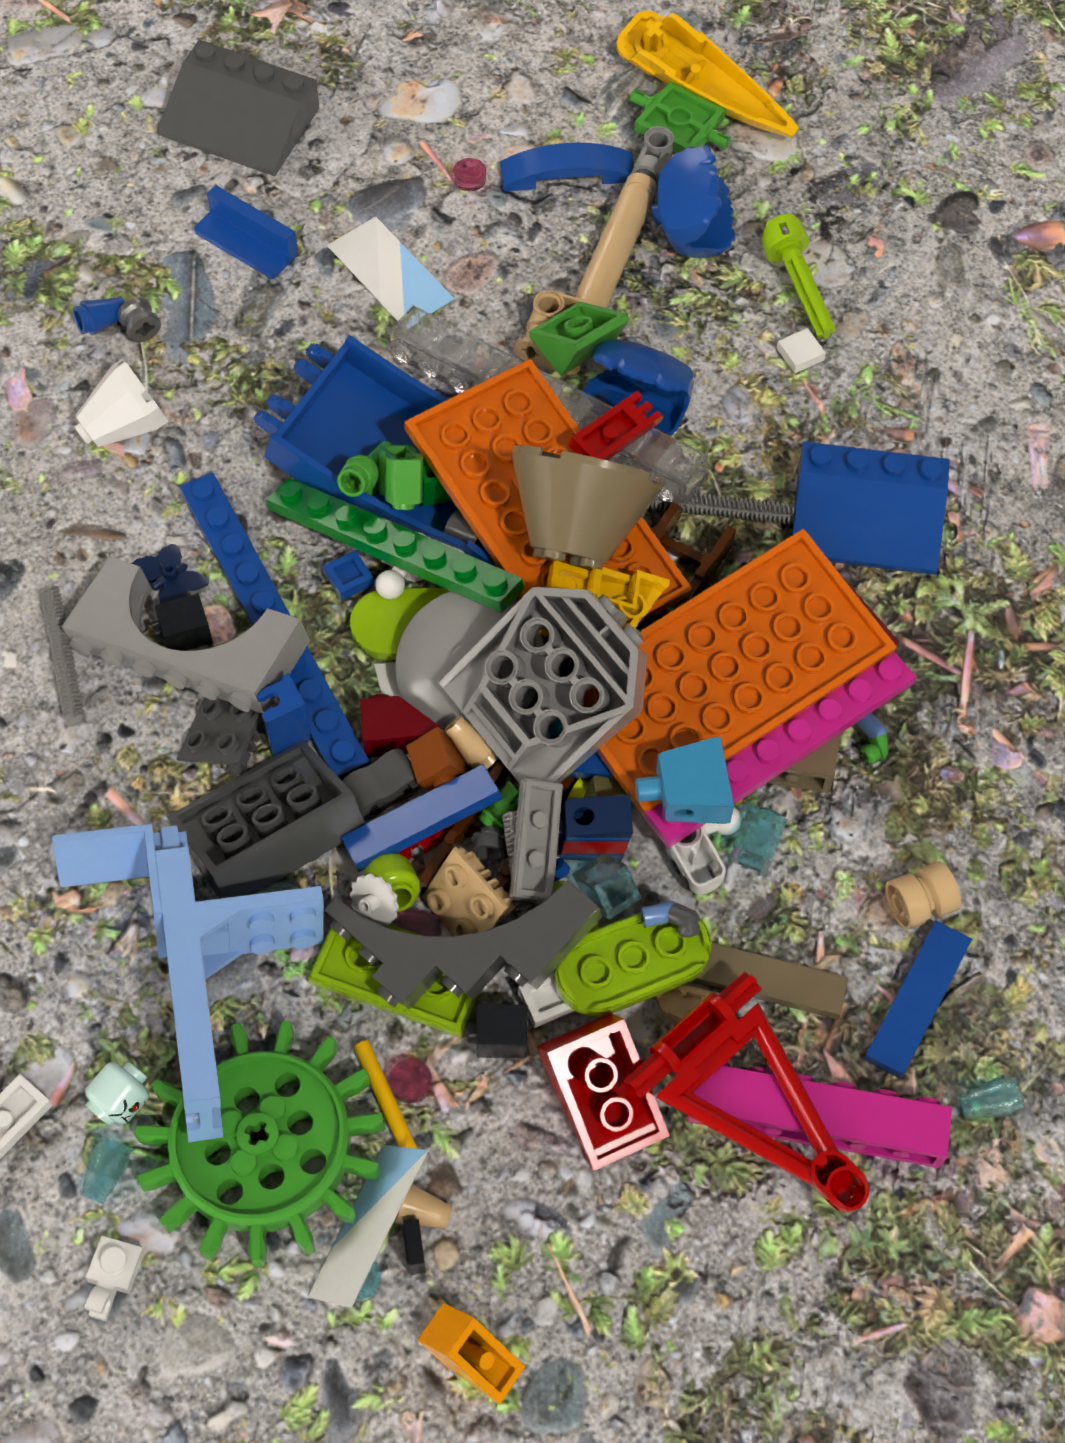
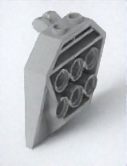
M533 587L438 683L519 783L524 777L561 783L642 712L647 654L640 647L644 642L641 632L637 628L634 629L629 623L623 627L628 617L622 610H618L604 593L598 597L591 591L584 589ZM548 629L550 635L548 642L544 646L537 648L535 644L536 635L539 631ZM568 658H572L574 661L573 672L567 677H561L559 671L561 663ZM512 660L514 666L512 674L506 679H502L500 676L501 666L504 662ZM597 688L599 700L594 706L587 708L584 704L585 694L588 690ZM536 689L538 701L534 707L526 709L524 705L525 695L529 691ZM560 719L563 723L562 733L556 739H551L548 734L549 725L553 721Z

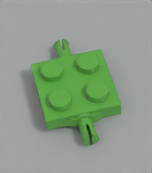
M671 81L661 92L654 96H649L637 88L630 95V102L645 108L644 112L635 121L634 131L645 136L646 131L651 127L662 126L668 128L674 135L673 151L676 153L690 146L698 147L704 145L706 142H711L726 150V147L731 142L730 136L716 130L725 119L726 109Z

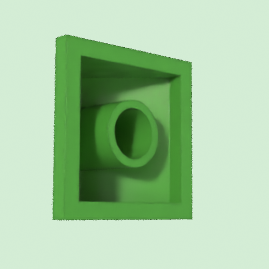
M578 302L530 330L529 335L558 374L563 376L593 357V348L601 342L616 340L629 322V316L627 313Z

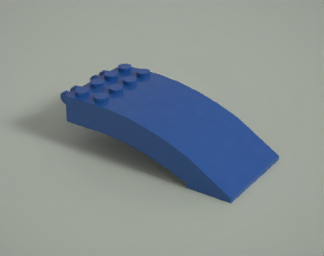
M348 335L344 344L335 355L318 344L311 343L306 349V354L309 359L316 362L324 370H320L305 359H299L294 364L293 369H295L297 375L312 385L299 403L294 406L286 399L275 394H271L266 401L270 410L277 413L285 421L282 422L263 410H259L253 417L255 423L261 429L272 435L264 457L310 487L412 531L423 533L429 538L460 549L465 554L496 566L488 552L469 540L467 543L444 533L447 521L455 511L459 510L454 502L425 507L421 503L415 504V508L411 510H397L392 508V504L386 502L385 496L379 492L375 496L364 492L359 496L351 497L340 490L337 478L346 461L354 455L368 456L382 441H388L391 445L407 444L415 447L416 453L421 454L405 431L404 422L448 400V398L411 377L351 335Z

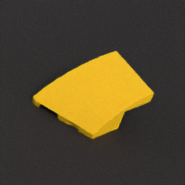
M555 560L549 567L546 588L584 589L591 591L598 597L604 593L618 610H622L628 617L623 627L629 623L635 629L660 595L667 589L670 580L637 570L632 576L602 567V570L592 569L589 571ZM548 629L539 631V634L550 637Z

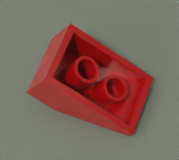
M611 1013L536 1046L551 1085L593 1171L670 1136L653 1091H649L639 1100L628 1091V1087L623 1083V1080L642 1064L625 1019Z

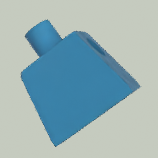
M713 737L663 751L657 756L656 776L635 778L638 802L661 800L663 816L668 822L716 824L731 822L734 802L721 737Z

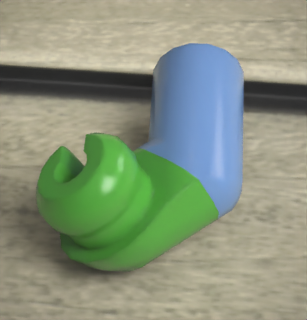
M870 713L855 724L868 737L869 744L861 747V757L865 763L872 765L877 761L882 762L887 757L888 741L885 725L873 713Z

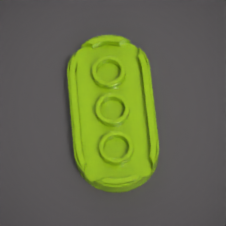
M404 588L403 593L395 599H384L378 594L377 590L368 593L356 603L351 612L350 629L353 641L373 658L396 660L399 642L412 618L426 604L450 592V590L446 588Z
M637 913L587 933L555 969L554 981L556 989L562 1000L578 1013L600 1017L618 1012L696 979L703 972L709 960L712 945L710 932L702 919L698 921L700 932L693 937H682L678 933V925L670 922L644 928L641 923L640 914Z

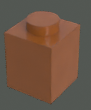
M439 727L434 728L406 745L417 783L428 791L468 772L462 755L450 737Z

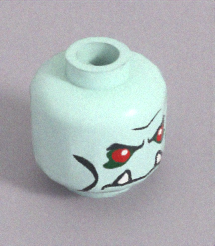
M129 1061L124 1067L115 1062H110L103 1067L86 1087L85 1093L89 1101L85 1106L110 1127L114 1122L121 1125L127 1124L149 1098L148 1089L143 1085V1082L148 1077Z

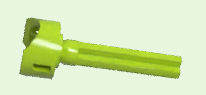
M791 213L778 215L766 222L761 245L769 261L784 263L817 339L822 337L823 340L830 337V334L836 332V328L802 255V252L809 246V236L803 223ZM786 226L788 231L786 235H783L781 228Z

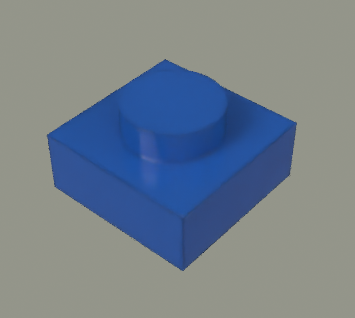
M356 550L323 565L324 575L341 601L374 585V577Z

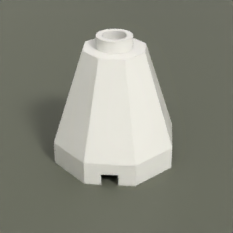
M122 358L110 367L75 416L80 423L74 427L86 444L94 441L100 447L157 430L169 421Z

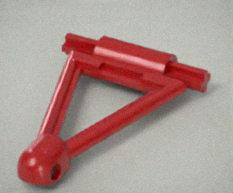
M743 972L719 995L710 993L649 1048L651 1056L623 1080V1083L628 1087V1091L641 1100L667 1075L674 1077L658 1093L657 1099L812 1185L833 1208L840 1212L852 1213L858 1211L866 1203L869 1196V1184L864 1173L846 1155L838 1151L760 1004L757 1003L739 1020L735 1016V1013L762 990L756 983L757 979L752 974L748 975L746 972ZM754 1038L809 1140L816 1157L813 1161L693 1093Z

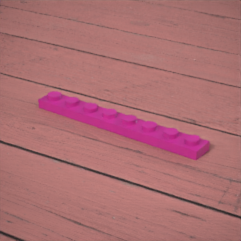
M894 652L726 760L734 805L912 686L917 676ZM661 803L647 811L644 816L645 821L668 849L706 824L668 822L664 819Z

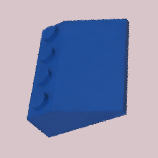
M803 441L798 464L794 503L796 506L791 536L804 528L830 562L936 575L938 572L948 493L950 459Z

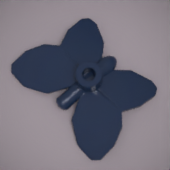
M170 544L161 549L156 557L146 556L136 559L132 563L141 567L148 582L155 581L151 584L153 590L157 591L162 587L159 594L160 604L187 597V592L199 590L209 584L208 578L200 573L186 571L188 565L181 563L182 555L176 544Z

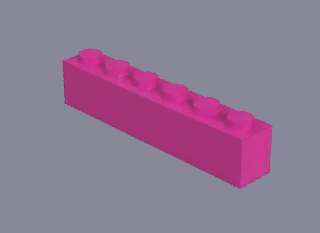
M727 1062L693 1093L771 1138L811 1145L774 1075H772V1071L767 1068L749 1067L745 1070L731 1067V1064ZM797 1074L838 1150L940 1168L948 1157L952 1107L941 1105L939 1100L930 1097H918L915 1100L898 1097L899 1095L896 1092L878 1089L874 1090L873 1093L856 1090L855 1085L847 1082H833L831 1085L814 1082V1079L810 1076ZM688 1116L687 1122L704 1125Z

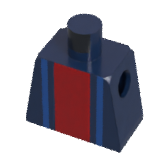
M630 795L570 798L564 800L560 812L558 834L559 857L565 860L621 863L633 834Z

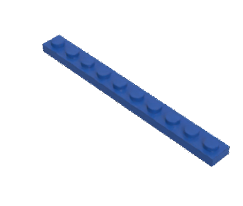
M211 472L181 485L182 496L251 626L261 618L267 608L290 615L214 473ZM307 646L291 671L290 677L306 703L312 741L323 761L343 781L353 771L369 766L370 761Z

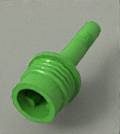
M382 441L368 456L360 454L349 458L337 478L340 490L351 497L359 496L364 492L371 496L377 495L379 446L391 445V443Z

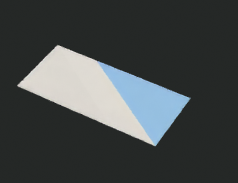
M377 217L372 218L327 245L404 329L455 300Z
M383 1145L375 1161L379 1163L381 1170L379 1180L366 1179L353 1205L357 1218L352 1224L344 1223L308 1298L352 1308L429 1150Z

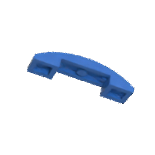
M581 142L541 146L517 153L500 161L503 192L536 189L537 180L601 175L602 184L625 183L634 168L632 152L605 144Z

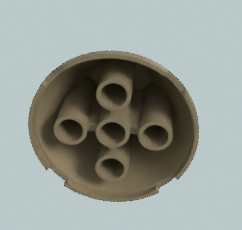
M516 445L513 446L511 453L530 546L534 548L533 556L552 561H565L566 557H570V565L586 569L602 570L603 564H607L661 492L665 481L662 477L658 476L657 481H649L650 472L567 451H562L561 455L543 452L542 447Z

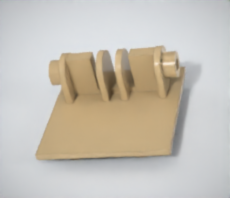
M457 847L452 849L421 898L454 936L490 930L496 926L502 916L504 919L509 918L517 910V907L513 904L514 900L509 899V894L502 886L495 889L499 884L497 878L486 881L490 877L491 872L475 857L474 852H467L465 848L459 850Z

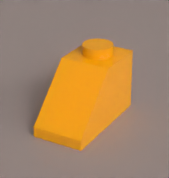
M445 1303L441 1305L417 1339L443 1365L498 1404L502 1403L526 1367L473 1316Z

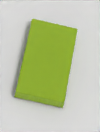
M391 924L386 927L388 929L422 936ZM332 927L330 928L308 977L310 984L462 1038L479 994L474 1000L465 992L457 997L440 982L445 975L443 973L413 1007L408 1009L399 1002L394 1008L376 992L381 984L372 977L383 963L381 962L375 968L358 952L363 945L353 935L346 941Z

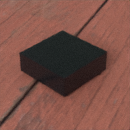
M419 1219L404 1221L402 1231L408 1273H411V1275L426 1273Z

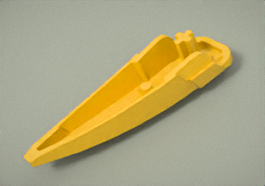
M644 10L637 13L618 35L616 43L618 54L648 76H655L666 84L671 81L726 109L725 115L751 126L791 139L798 132L799 127L794 120L760 85L701 31L697 32L679 15L670 13L668 16H662L653 11Z

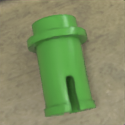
M510 781L500 791L502 799L482 809V813L478 816L486 826L504 829L502 815L507 812H513L518 808L519 788L515 787Z

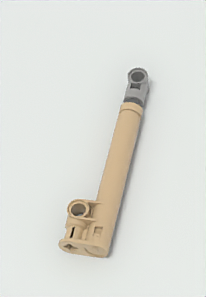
M655 126L646 131L644 145L632 170V174L627 177L575 296L551 290L542 291L535 296L533 311L526 325L527 333L524 338L517 340L514 347L515 353L523 361L531 358L536 366L556 371L531 340L529 331L578 302L607 308L656 196L661 169L672 158L674 135L668 128ZM582 364L566 374H577L580 371Z

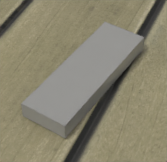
M525 777L520 781L509 899L542 904L553 894L563 784Z

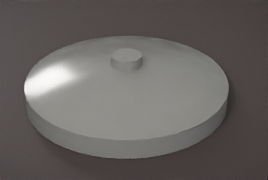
M450 591L426 604L412 618L398 645L395 673L401 697L438 724L442 730H445L459 715L470 723L438 682L496 625L517 601L514 600L500 613ZM539 632L535 638L537 648L546 644L544 636L539 634ZM512 660L504 662L501 666L500 676L502 679H506L512 674L514 669ZM536 689L529 691L525 695L524 705L526 709L534 707L538 701Z

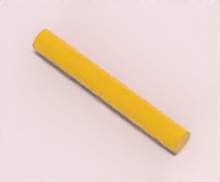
M369 1040L359 1042L354 1046V1050L362 1068L369 1075L370 1085L399 1147L418 1149Z

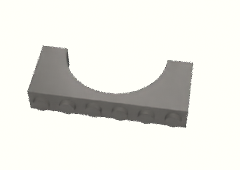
M110 556L62 625L63 630L70 639V646L82 655L89 656L91 653L102 657L113 666L120 667L122 664L133 668L145 677L151 678L156 676L165 679L176 688L184 689V687H188L198 691L202 696L210 700L219 698L230 702L239 710L249 712L251 709L259 713H264L268 710L275 697H270L264 702H258L257 695L259 692L281 681V676L288 673L290 675L310 642L301 619L267 608L261 618L251 628L222 645L196 651H180L162 647L142 634V611L147 596L152 589L140 566Z

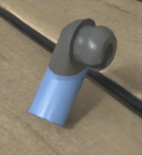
M674 901L641 907L639 909L641 923L644 928L670 922L678 925V933L682 937H693L700 932L698 921L701 919L696 910Z

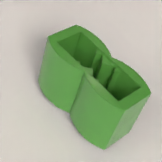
M407 444L380 445L378 492L385 496V501L392 504L394 509H414L415 504L423 502V456L416 453L415 447Z

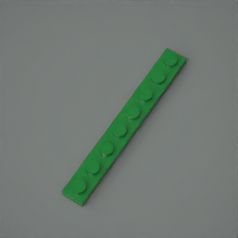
M290 477L266 498L268 509L272 512L497 612L502 613L524 590L523 578Z

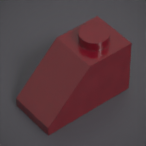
M376 694L370 698L360 699L363 746L368 758L381 757L385 753L397 748L402 749L405 754H408L406 745L436 727L441 728L400 696Z

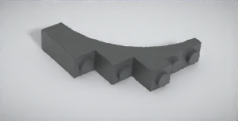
M568 880L545 902L516 920L484 932L455 937L418 936L388 929L360 916L336 897L324 909L334 918L329 924L330 927L346 941L353 935L363 945L358 952L375 968L381 962L383 963L372 975L381 984L376 992L394 1008L400 1002L408 1009L419 1001L443 973L445 975L440 982L453 994L459 997L465 992L474 1000L506 963L508 966L504 972L517 984L523 987L528 982L537 990L603 916L600 908Z

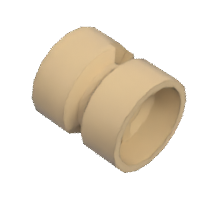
M941 861L918 869L916 876H913L911 873L887 881L885 885L890 909L897 922L905 930L925 924L926 920L931 918V914L936 918H940L959 910L961 907V895L957 882L950 869Z

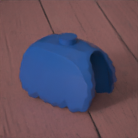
M708 145L687 147L683 151L677 152L662 167L658 178L657 204L652 205L655 223L657 226L662 225L666 239L671 247L680 255L689 258L718 256L729 249L731 242L736 239L735 231L731 228L734 221L732 217L734 210L731 207V200L727 197L730 194V190L724 183V179L717 175L718 170L713 165L716 157Z
M609 340L603 341L594 347L592 352L593 360L601 363L607 370L590 379L589 383L583 388L582 407L593 416L599 418L635 391H639L643 398L636 406L639 407L644 402L649 401L653 405V409L646 416L649 417L656 411H659L664 416L658 425L644 435L653 438L661 432H667L669 436H672L677 431L692 396L694 385L692 369L669 354L635 342Z

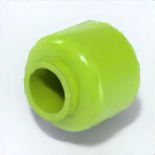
M397 853L380 855L365 868L363 876L371 873L375 877L381 876L385 882L391 884L392 891L397 895V903L399 905V909L396 912L404 911L418 899L421 891L420 880L406 857Z

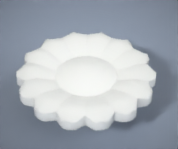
M371 873L366 876L361 875L357 878V881L352 883L353 891L350 892V898L353 901L351 905L360 916L385 927L389 926L397 918L396 911L399 909L397 895L392 891L391 884L385 882L381 876L375 877Z

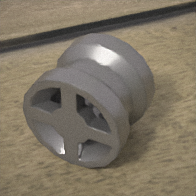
M132 298L122 304L118 310V320L124 327H127V334L134 342L150 340L161 328L160 319L152 312L151 305L145 298Z

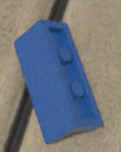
M217 185L207 192L210 212L194 227L196 235L270 279H275L299 254L296 231Z

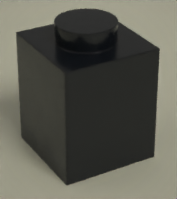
M199 593L154 606L158 620L151 622L157 644L165 642L166 647L169 649L188 651L213 643Z
M477 1004V1018H469L468 1044H476L477 1058H527V1005Z

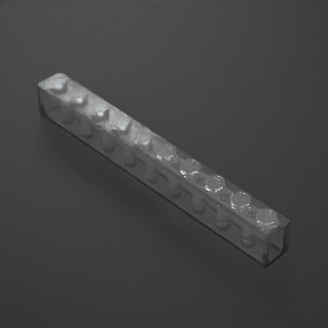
M414 305L387 332L392 356L398 362L409 364L420 370L428 378L437 379L449 385L457 393H462L524 362ZM538 369L581 430L613 408L601 400ZM652 428L608 460L650 472L649 481H657V476L662 477L665 480L664 486L658 496L666 502H673L683 508L708 479L707 454L656 428Z

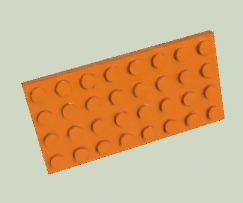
M530 358L404 422L405 431L496 566L523 578L524 590L517 596L519 600L533 587L546 588L549 567L554 561L533 556L534 548L530 546L511 457L512 448L516 445L542 447L543 452L561 455L562 451L575 453L568 444L571 437L581 430ZM643 517L640 518L607 564L602 566L631 576L637 570L670 580L667 589L660 595L639 624L689 597L693 590ZM566 557L565 561L560 562L569 564L570 557ZM568 658L564 660L562 664L565 665L571 662L573 659Z
M803 528L640 631L644 639L640 647L647 654L643 710L596 753L626 794L630 795L631 801L644 817L645 813L660 804L661 800L638 802L635 778L656 776L658 754L713 737H721L726 761L894 653L897 646ZM592 688L586 692L584 704L587 708L594 706L598 702L599 691L597 688Z

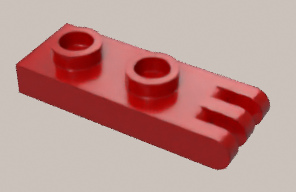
M635 391L573 435L568 446L577 454L610 460L658 425L664 416L659 411H656L647 417L646 415L653 409V405L646 401L637 407L636 405L642 400L643 395L639 391Z

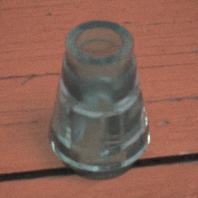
M1002 1074L966 1091V1093L958 1095L959 1105L965 1120L970 1118L1016 1116V1111L1025 1109L1022 1092L1015 1076L1005 1078Z
M101 1136L97 1146L92 1144L83 1189L80 1195L105 1204L107 1197L110 1196L132 1162L129 1157L133 1148Z

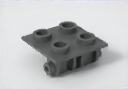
M204 697L177 760L225 764V771L228 774L236 777L240 776V773L245 772L248 767L247 763L251 756L248 752L255 751L256 744L254 742H258L260 739V733L265 723L262 713L251 709L249 712H245L234 707L228 701L219 698L210 700Z

